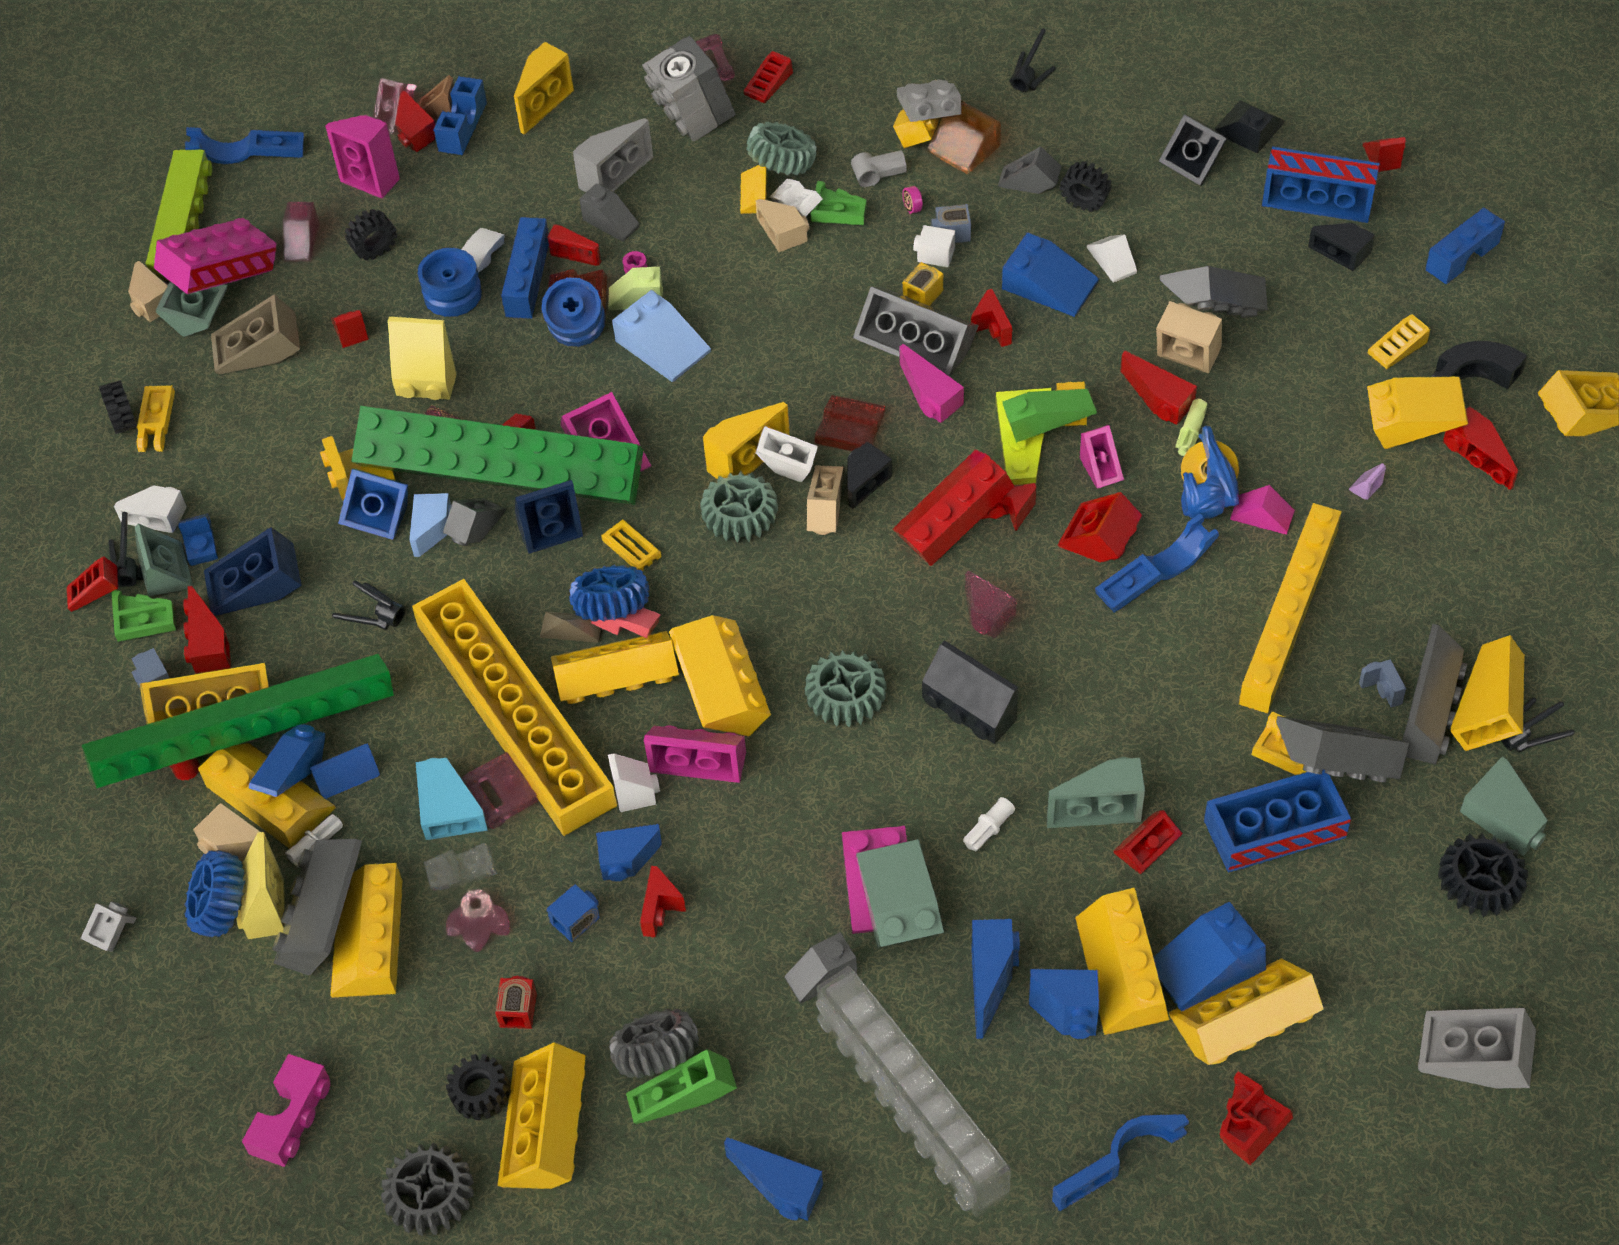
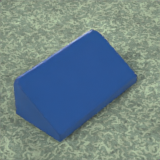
M368 743L310 767L320 794L325 799L380 775Z

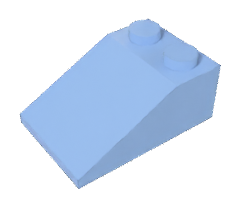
M652 290L612 320L615 341L671 382H674L711 352V348L672 304Z

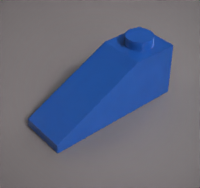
M302 724L283 734L249 782V789L277 797L312 773L310 767L322 762L325 733L314 730V727Z
M727 1137L724 1142L726 1156L775 1209L779 1210V1213L788 1219L798 1220V1218H802L808 1221L823 1186L822 1171Z

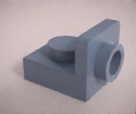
M1391 659L1383 662H1372L1362 668L1359 681L1361 688L1377 684L1379 695L1381 698L1387 699L1390 707L1403 704L1406 687Z

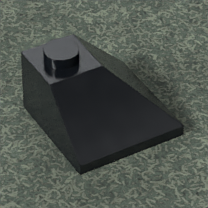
M1240 100L1215 127V130L1228 138L1229 141L1258 154L1284 124L1285 120Z
M1184 114L1159 162L1202 186L1228 138L1198 119Z

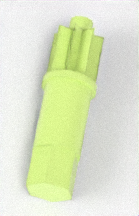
M1202 399L1193 400L1185 423L1180 429L1175 447L1178 448V453L1181 456H1185L1187 451L1195 445L1199 437V431L1207 411V402Z

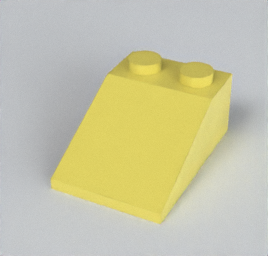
M389 317L391 376L396 396L450 400L457 374L444 320Z
M259 832L256 834L243 862L242 869L245 871L243 880H245L243 886L244 895L241 899V910H238V917L236 918L238 928L244 929L248 939L278 935L279 932L283 933L285 923L281 922L285 910L284 878L264 832Z

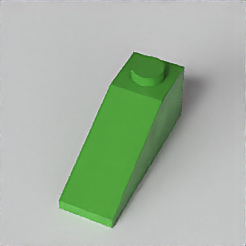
M1088 389L1027 392L1002 402L1016 443L1097 413Z
M707 1049L686 1060L684 1063L675 1066L674 1069L672 1068L627 1092L626 1096L635 1124H639L711 1103L737 1089L729 1060Z

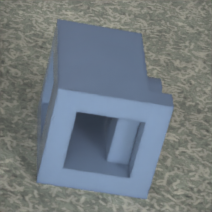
M154 648L131 658L136 667V670L131 673L139 688L141 683L170 679Z

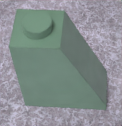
M1501 757L1465 796L1460 812L1492 835H1496L1502 842L1508 841L1512 849H1518V853L1524 856L1530 848L1537 850L1547 836L1543 831L1548 820L1509 761Z

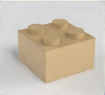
M1169 301L1156 328L1157 356L1209 373L1222 348V319L1213 313H1203L1192 309L1186 304H1177Z

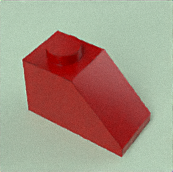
M405 91L401 92L395 121L399 131L397 137L404 147L410 146L415 152H418L436 139L434 133L436 123Z

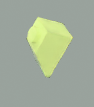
M660 267L632 268L609 287V310H625L650 290L663 298Z

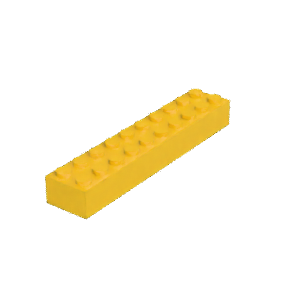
M465 579L412 606L419 629L563 836L617 807L613 785Z

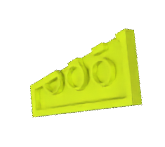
M1051 388L996 392L1005 472L1014 485L1036 484L1044 433L1016 443L1002 402L1027 392L1051 391Z

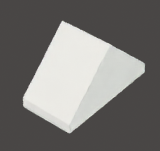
M1125 235L1109 236L1087 245L1089 252L1113 283L1137 274Z

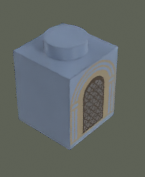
M967 204L936 207V219H931L932 227L954 230L955 243L971 241V221Z

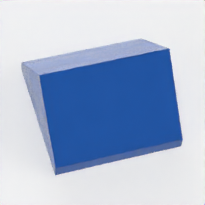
M352 469L338 524L393 540L407 509L408 484Z

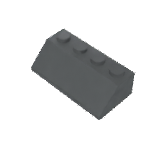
M1211 266L1160 275V281L1184 303L1197 306L1198 310L1212 309L1213 313L1241 314V318L1256 317L1257 312L1268 310L1265 277Z
M871 286L853 338L900 357L899 347L904 344L951 377L970 350L978 325L884 287Z
M1432 624L1403 741L1409 743L1406 757L1435 765L1439 754L1445 755L1450 737L1444 736L1445 729L1451 730L1456 712L1450 711L1451 704H1458L1462 689L1457 687L1456 683L1457 680L1463 681L1467 668V663L1462 662L1464 649L1436 624Z
M1277 716L1276 723L1291 761L1303 764L1304 771L1322 774V770H1325L1324 773L1337 777H1343L1344 772H1347L1346 776L1365 780L1366 775H1368V779L1386 783L1387 778H1401L1409 745L1408 742L1359 727Z
M316 840L309 850H303L298 862V867L302 868L300 876L295 877L290 888V894L294 895L291 905L288 904L281 919V922L285 923L283 933H278L273 945V951L277 952L274 964L305 975H311L330 954L361 847V840Z

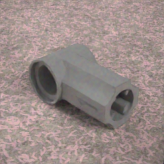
M902 150L874 157L870 153L864 152L857 154L851 161L852 169L859 185L862 187L876 185L880 178L906 172L905 157Z

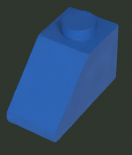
M659 824L596 833L603 881H622L627 877L637 874L662 845Z

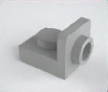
M111 901L109 905L96 903L81 939L105 951L113 952L125 923L134 924L136 917L127 913L128 907Z

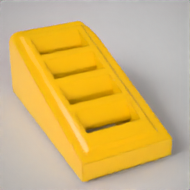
M1410 314L1371 346L1367 353L1388 369L1427 344L1430 329L1413 314ZM1385 348V349L1388 350L1392 355L1389 356V355H1388L1386 352H1384L1382 349Z

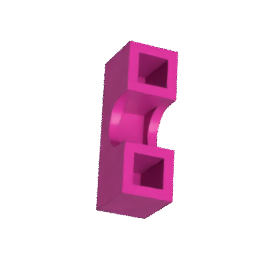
M291 1054L287 1055L273 1082L279 1095L291 1100L290 1105L284 1112L275 1116L257 1112L242 1140L249 1155L285 1167L289 1158H293L297 1154L301 1134L305 1128H309L313 1123L315 1107L320 1099L326 1097L330 1089V1078L323 1065Z

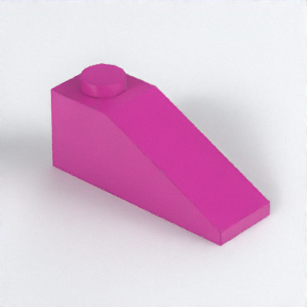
M902 344L899 347L900 366L920 409L927 417H933L942 423L964 405V387L906 345Z

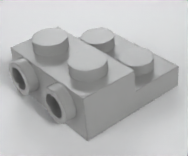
M933 80L930 83L924 84L912 83L905 87L897 88V98L910 122L961 114V95L954 83L949 84L947 80Z

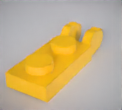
M173 385L145 386L137 424L138 435L136 445L138 452H146L148 435L155 434V450L157 452L164 450L165 434L168 432L175 394Z

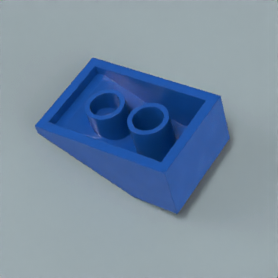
M1026 233L1002 269L1003 290L1073 317L1076 316L1099 281L1098 277L1053 242L1030 233Z
M1230 902L1201 915L1153 957L1161 986L1181 1012L1266 970L1265 944Z
M1012 919L972 920V969L976 1039L984 1037L1012 980L1013 967L1019 966V931H1012Z

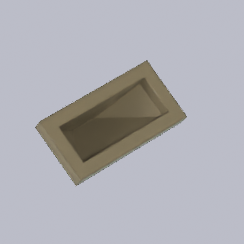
M545 611L540 638L598 643L601 628L591 624V619L585 620L576 614Z

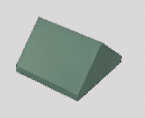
M170 281L156 308V313L184 337L208 329L227 291V285L223 284L186 294Z
M138 523L135 526L136 549L148 596L187 589L188 586L193 587L182 542Z

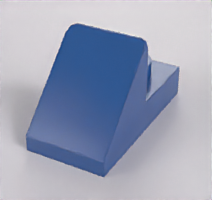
M209 513L180 520L178 527L184 539L189 565L193 566L218 559Z

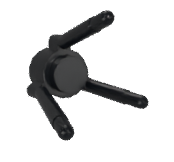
M1044 28L1041 29L1025 62L1026 53L1022 51L1014 73L1009 80L1012 87L1022 92L1028 91L1029 88L1035 90L1040 82L1056 70V67L1052 66L1035 79V71L1029 66L1046 32Z
M125 511L122 513L120 558L118 562L114 540L110 539L108 541L110 561L117 565L118 586L121 587L134 586L137 580H143L140 565L138 567L134 559L126 557L128 513Z
M355 580L352 582L353 586L378 601L375 608V615L378 616V620L348 614H332L334 619L378 626L387 630L389 625L393 627L399 625L404 618L406 607L393 601L366 582L361 584Z
M1532 697L1523 705V715L1536 703L1537 699L1535 697ZM1560 701L1528 721H1523V733L1502 739V744L1509 751L1516 749L1520 753L1529 747L1574 735L1575 731L1571 729L1528 740V737L1531 736L1529 728L1562 708L1564 702Z

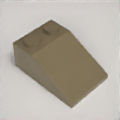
M275 294L211 334L214 369L218 375L279 363L300 350L295 312Z

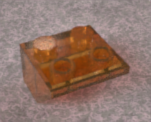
M961 100V114L942 117L930 141L928 152L969 174L1000 146L1001 123Z

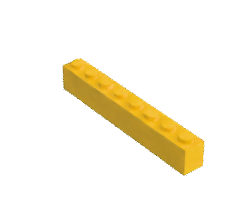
M1313 503L1242 683L1239 705L1268 714L1336 537L1342 511Z

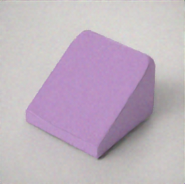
M1380 464L1364 472L1349 490L1364 500H1368L1382 485L1386 465Z

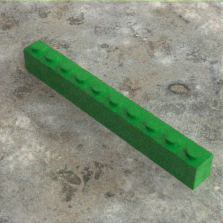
M375 654L82 744L87 767L96 789L393 696L390 672L379 654Z

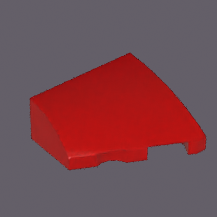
M1238 1071L1234 1076L1235 1087L1232 1098L1228 1099L1226 1107L1228 1114L1222 1122L1219 1135L1235 1154L1251 1166L1293 1119V1115L1290 1109L1266 1095L1260 1084Z

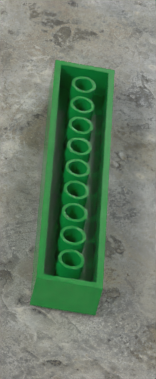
M360 406L351 462L363 467L532 491L572 480L576 497L635 505L644 449L640 445Z

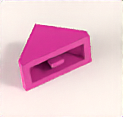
M1110 425L1081 433L1080 460L1096 488L1124 480Z
M1270 485L1239 495V505L1234 507L1230 520L1287 535L1295 510Z

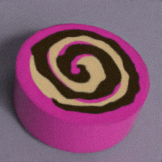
M916 186L904 188L902 196L906 209L910 214L920 212L923 201L919 189Z

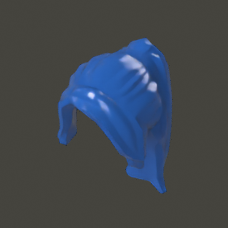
M1206 425L1202 428L1199 438L1203 443L1207 458V479L1204 483L1197 485L1192 473H1183L1182 510L1184 516H1188L1191 519L1198 514H1201L1204 519H1211L1222 514L1225 507L1239 505V488L1234 468L1219 449L1211 427Z

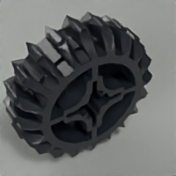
M1482 832L1478 839H1475L1469 833L1465 841L1458 838L1453 846L1449 845L1445 850L1444 856L1441 857L1438 879L1442 880L1440 884L1441 890L1448 891V900L1458 899L1456 904L1458 909L1464 905L1468 906L1470 915L1475 912V909H1478L1483 918L1488 914L1489 910L1497 917L1502 909L1508 912L1512 909L1513 904L1517 905L1522 898V894L1525 893L1528 871L1524 869L1526 865L1525 859L1518 858V849H1508V841L1502 844L1498 843L1496 835L1489 840L1485 838ZM1460 863H1463L1466 867L1467 876L1462 878L1458 869ZM1501 871H1504L1508 880L1506 886L1501 882L1502 878L1499 876Z

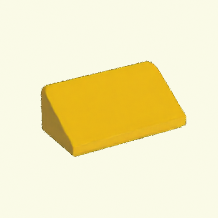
M757 165L741 173V214L756 213L755 200H767L766 167Z

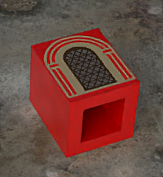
M523 976L500 978L495 1012L499 1027L532 1029L537 996L533 979Z

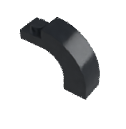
M1466 342L1446 350L1439 356L1436 371L1432 377H1459L1460 380L1469 377H1481L1491 380L1508 390L1523 373L1528 355L1513 347L1497 342Z

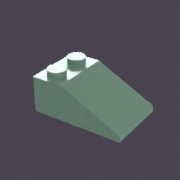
M1119 757L1107 760L1048 791L1047 828L1141 822L1145 787L1140 758Z
M919 839L856 853L877 948L944 933L937 900Z

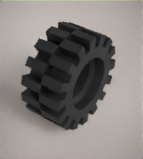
M1082 161L1081 165L1079 162H1076L1070 166L1060 183L1062 197H1067L1065 201L1068 204L1073 202L1074 205L1072 207L1077 208L1080 206L1081 210L1084 211L1088 208L1089 212H1093L1094 209L1097 211L1102 207L1112 189L1110 186L1112 182L1107 180L1109 177L1107 173H1101L1103 170L1101 167L1095 169V164L1090 163L1087 166L1085 161Z
M370 209L369 213L366 210L363 211V216L361 217L357 214L354 217L356 221L349 222L351 228H346L345 230L347 243L356 255L364 260H369V257L371 260H374L376 255H384L383 251L385 250L389 252L391 250L389 245H394L396 241L393 238H397L396 227L380 210L376 212L375 209ZM376 231L371 237L367 238L371 233Z
M121 380L99 386L115 434L137 428Z
M477 1054L471 1055L472 1061L467 1062L466 1058L460 1060L462 1063L460 1068L456 1064L451 1068L455 1075L448 1073L447 1080L449 1084H446V1090L459 1114L462 1113L467 1119H470L472 1115L474 1120H481V1114H484L485 1118L488 1119L492 1117L490 1111L493 1109L497 1114L501 1111L500 1103L503 1105L507 1104L508 1099L506 1095L511 1093L510 1082L503 1067L495 1058L489 1059L488 1055L482 1054L481 1060H479ZM480 1078L490 1080V1086L484 1093L477 1096H469L467 1094V1088L473 1081Z

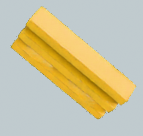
M621 520L601 535L602 541L638 570L644 571L646 565L649 567L653 564L654 559L658 560L662 557L661 551L625 520ZM622 529L627 535H629L634 541H636L641 547H643L649 554L645 555L641 550H639L635 546V544L632 541L625 538L619 531ZM620 543H622L627 549H629L634 555H636L640 559V561L635 556H633L628 550H626Z

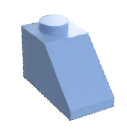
M448 493L414 494L410 530V544L414 557H420L447 536V534L443 533L452 506Z

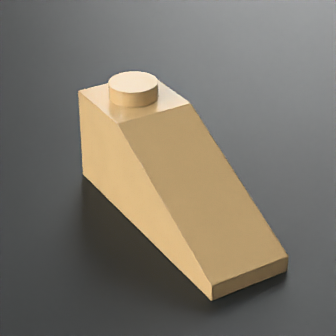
M815 466L807 497V531H814L819 535H826L831 532L836 533L844 467Z

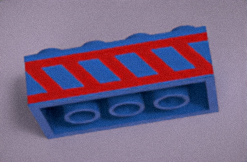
M1272 147L1262 206L1368 223L1380 163Z
M1322 770V774L1306 772L1207 801L1204 822L1228 873L1347 837L1351 817L1330 775L1324 773L1325 770Z

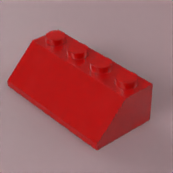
M975 449L893 528V531L925 562L932 566L1015 486L1008 474L987 454Z

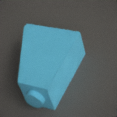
M429 758L425 761L416 762L420 820L426 840L488 830L482 808L447 758Z

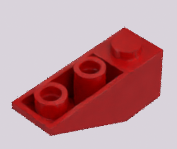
M1469 406L1466 408L1468 424L1445 431L1443 443L1451 451L1457 452L1469 460L1472 466L1480 468L1490 475L1496 483L1504 485L1509 490L1513 489L1518 473L1517 467L1493 423Z
M188 586V598L183 600L185 615L188 616V622H184V634L186 640H188V646H184L186 663H191L195 674L231 669L230 643L224 628L192 586Z

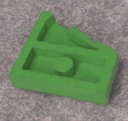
M817 181L815 191L821 196L822 200L811 211V222L864 225L867 209L866 199L850 195L839 188L834 192L825 188L824 182Z
M120 590L112 591L114 632L118 642L176 630L175 610L171 600L162 598L152 599L141 594L131 597L122 595Z

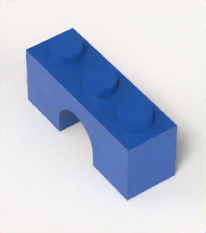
M458 76L450 93L452 99L451 113L441 112L434 127V133L439 152L463 155L487 104L483 80Z
M1482 208L1430 248L1425 270L1443 283L1448 284L1464 271L1466 262L1473 252L1482 257L1500 243L1505 221L1486 208Z

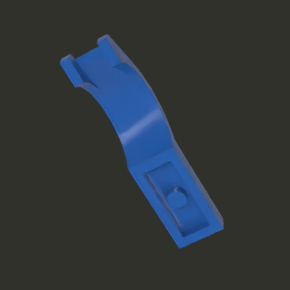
M186 128V134L190 137V142L185 141V150H204L207 160L214 163H239L248 159L250 155L303 157L304 132L250 130L248 136L241 141L221 143L205 135L201 128Z
M1198 514L1187 522L1185 530L1170 547L1154 556L1142 554L1095 588L1096 594L1115 613L1160 580L1171 579L1190 568L1219 537V532L1216 529L1208 532L1201 525L1204 517Z
M1184 1114L1143 1115L1127 1121L1117 1130L1111 1144L1110 1153L1053 1187L1052 1201L1059 1211L1065 1209L1118 1176L1120 1165L1118 1152L1126 1142L1138 1136L1152 1135L1162 1137L1172 1144L1187 1134L1183 1127L1189 1124V1120Z

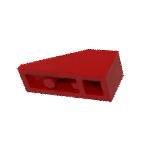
M1127 351L1122 353L1120 371L1154 414L1164 421H1170L1178 425L1188 413L1193 400L1196 398L1197 386Z

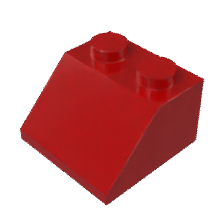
M1122 492L1083 502L1078 507L1057 545L1060 548L1098 562L1116 560L1125 552V546L1130 537L1136 532V526L1142 514Z

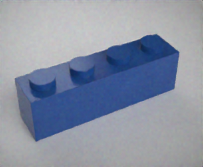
M520 217L501 295L506 317L530 319L533 317L549 247L547 237L549 231L547 220L544 218Z

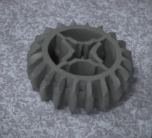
M666 1009L662 1012L656 1010L652 1014H645L638 1019L634 1018L633 1022L624 1024L623 1029L617 1030L615 1036L610 1039V1056L620 1074L630 1078L634 1076L642 1078L645 1075L652 1077L656 1073H664L665 1070L670 1068L674 1069L675 1065L684 1063L686 1057L694 1054V1050L699 1046L698 1030L687 1012H681L680 1009L673 1011Z
M434 1142L429 1150H425L424 1146L419 1143L418 1152L412 1154L411 1150L406 1148V1158L402 1160L395 1157L394 1163L396 1168H386V1175L389 1179L382 1180L381 1186L385 1192L382 1193L381 1199L384 1204H387L385 1211L388 1216H393L392 1220L395 1225L400 1226L403 1224L404 1230L408 1233L416 1227L417 1233L421 1236L425 1233L426 1227H430L432 1234L436 1235L438 1225L443 1224L444 1228L450 1230L449 1219L453 1218L461 1221L462 1216L459 1209L469 1210L470 1204L467 1199L472 1198L474 1195V1191L470 1187L473 1185L474 1179L472 1174H469L470 1168L468 1163L462 1162V1157L458 1152L452 1154L450 1147H447V1145L439 1151L437 1144ZM437 1168L449 1172L454 1177V1183L438 1178ZM432 1183L433 1188L431 1189L429 1187V1191H427L426 1187L430 1186V1184ZM409 1195L410 1199H416L419 1206L418 1210L405 1205L401 1201V1196ZM443 1201L441 1204H439L438 1206L434 1207L437 1203Z

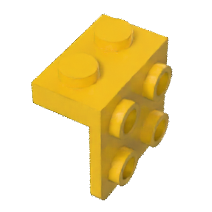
M333 436L322 439L325 450L321 451L320 455L325 468L331 467L332 471L327 472L332 489L338 487L342 501L345 498L352 469L396 481L392 470L363 467L351 462L353 449L338 453Z

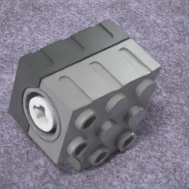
M690 35L643 64L647 74L644 76V79L650 89H654L651 93L654 100L659 106L662 104L665 106L663 109L671 121L675 119L677 121L675 124L683 136L687 134L693 142L718 127L717 125H721L736 115L715 65Z

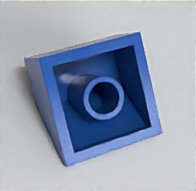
M1031 969L1029 1005L1062 1035H1070L1075 1039H1084L1090 1035H1096L1099 1010L1098 970Z

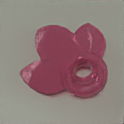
M475 889L467 892L461 900L460 907L449 914L446 921V932L448 936L462 934L466 944L474 952H479L487 943L491 932L497 935H509L510 922L505 910L494 905L488 893ZM474 900L482 902L481 907L477 910L470 907Z

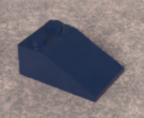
M572 480L515 497V514L518 528L528 554L583 537Z
M272 527L204 570L210 611L214 616L280 600L302 586L293 542Z

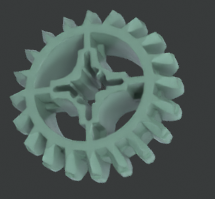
M778 122L758 123L757 126L753 127L747 140L748 155L752 157V160L758 162L760 167H766L769 171L773 170L777 173L781 172L786 175L790 173L794 175L803 174L810 170L816 157L817 147L811 136L804 134L803 130L795 129V126H787L786 123L784 125Z
M742 471L735 476L729 473L727 478L718 476L717 483L710 482L709 489L704 490L703 498L700 502L702 519L706 522L708 531L713 530L716 537L723 534V538L726 541L731 536L735 538L737 543L740 537H745L750 541L752 534L760 538L762 530L769 531L770 524L775 523L778 511L777 495L773 491L771 484L765 483L763 476L755 479L753 472L748 476H744Z
M843 649L839 656H835L830 652L828 660L820 657L818 665H812L810 669L811 674H807L805 687L807 703L810 708H813L815 715H822L825 723L833 718L836 727L841 721H845L846 725L850 727L851 720H856L861 725L863 716L872 720L873 711L880 712L881 703L886 698L885 690L887 689L884 673L881 668H878L876 660L869 661L867 654L858 657L855 650L851 655H846Z

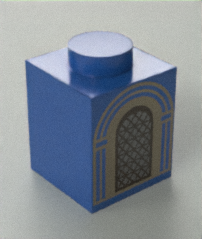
M576 884L547 907L550 923L571 943L600 918L597 908L599 902L596 897L588 890L582 891Z

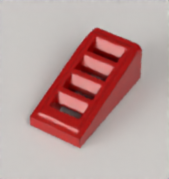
M771 51L744 89V95L765 104L793 74L792 60ZM757 86H758V87H761V88L765 89V91H762V90H760V89H758V88H756V87H757Z
M553 225L547 236L551 256L595 266L600 265L599 244L563 226Z
M103 556L67 586L68 610L73 612L118 589L117 565Z

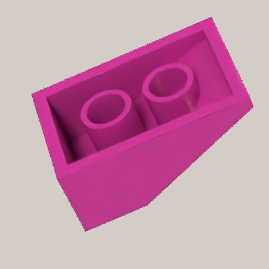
M612 392L561 417L560 425L565 434L640 445ZM644 451L640 472L651 467Z
M905 826L842 832L852 934L873 932L856 853L907 842Z

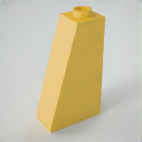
M1511 635L1481 646L1451 725V733L1465 751L1523 733L1524 654Z

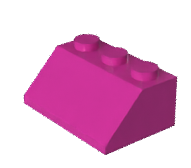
M362 115L330 122L326 125L340 182L383 198L400 180L387 123L380 119Z
M653 726L645 734L644 744L650 772L740 783L746 756L745 736H739L735 733H713L703 729H678L674 726Z

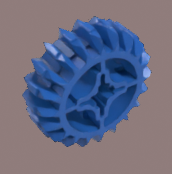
M614 564L611 567L593 568V571L584 572L583 576H578L570 584L569 598L576 615L581 616L585 620L591 619L593 622L597 620L605 622L611 619L615 621L620 617L626 618L628 614H635L637 610L644 608L649 597L648 581H646V576L643 575V571L633 566L627 567V565L616 566Z
M218 850L209 851L207 854H203L201 860H198L196 863V869L192 871V878L188 882L189 888L185 893L187 900L184 904L187 909L185 917L191 932L207 937H220L222 934H226L229 928L234 925V918L238 917V909L242 906L241 899L244 895L243 886L245 884V880H243L245 871L242 869L243 864L238 856Z

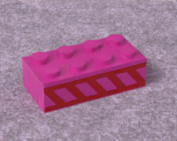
M237 218L230 222L214 224L210 227L195 229L191 232L171 235L168 238L157 240L154 269L183 292L191 294L272 271L277 243L253 226L248 220Z

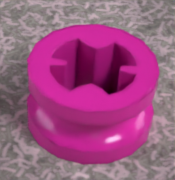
M638 251L627 253L623 257L624 272L627 273L632 268L647 267L646 256Z

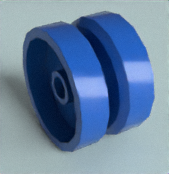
M443 248L433 251L424 257L419 264L417 274L422 288L423 299L427 308L434 314L453 317L465 314L476 307L481 299L482 288L478 278L477 265L473 256L468 252L458 248Z
M565 278L555 282L547 289L542 299L541 310L550 334L559 343L567 346H583L592 343L600 336L605 327L606 314L599 293L590 282L581 278Z

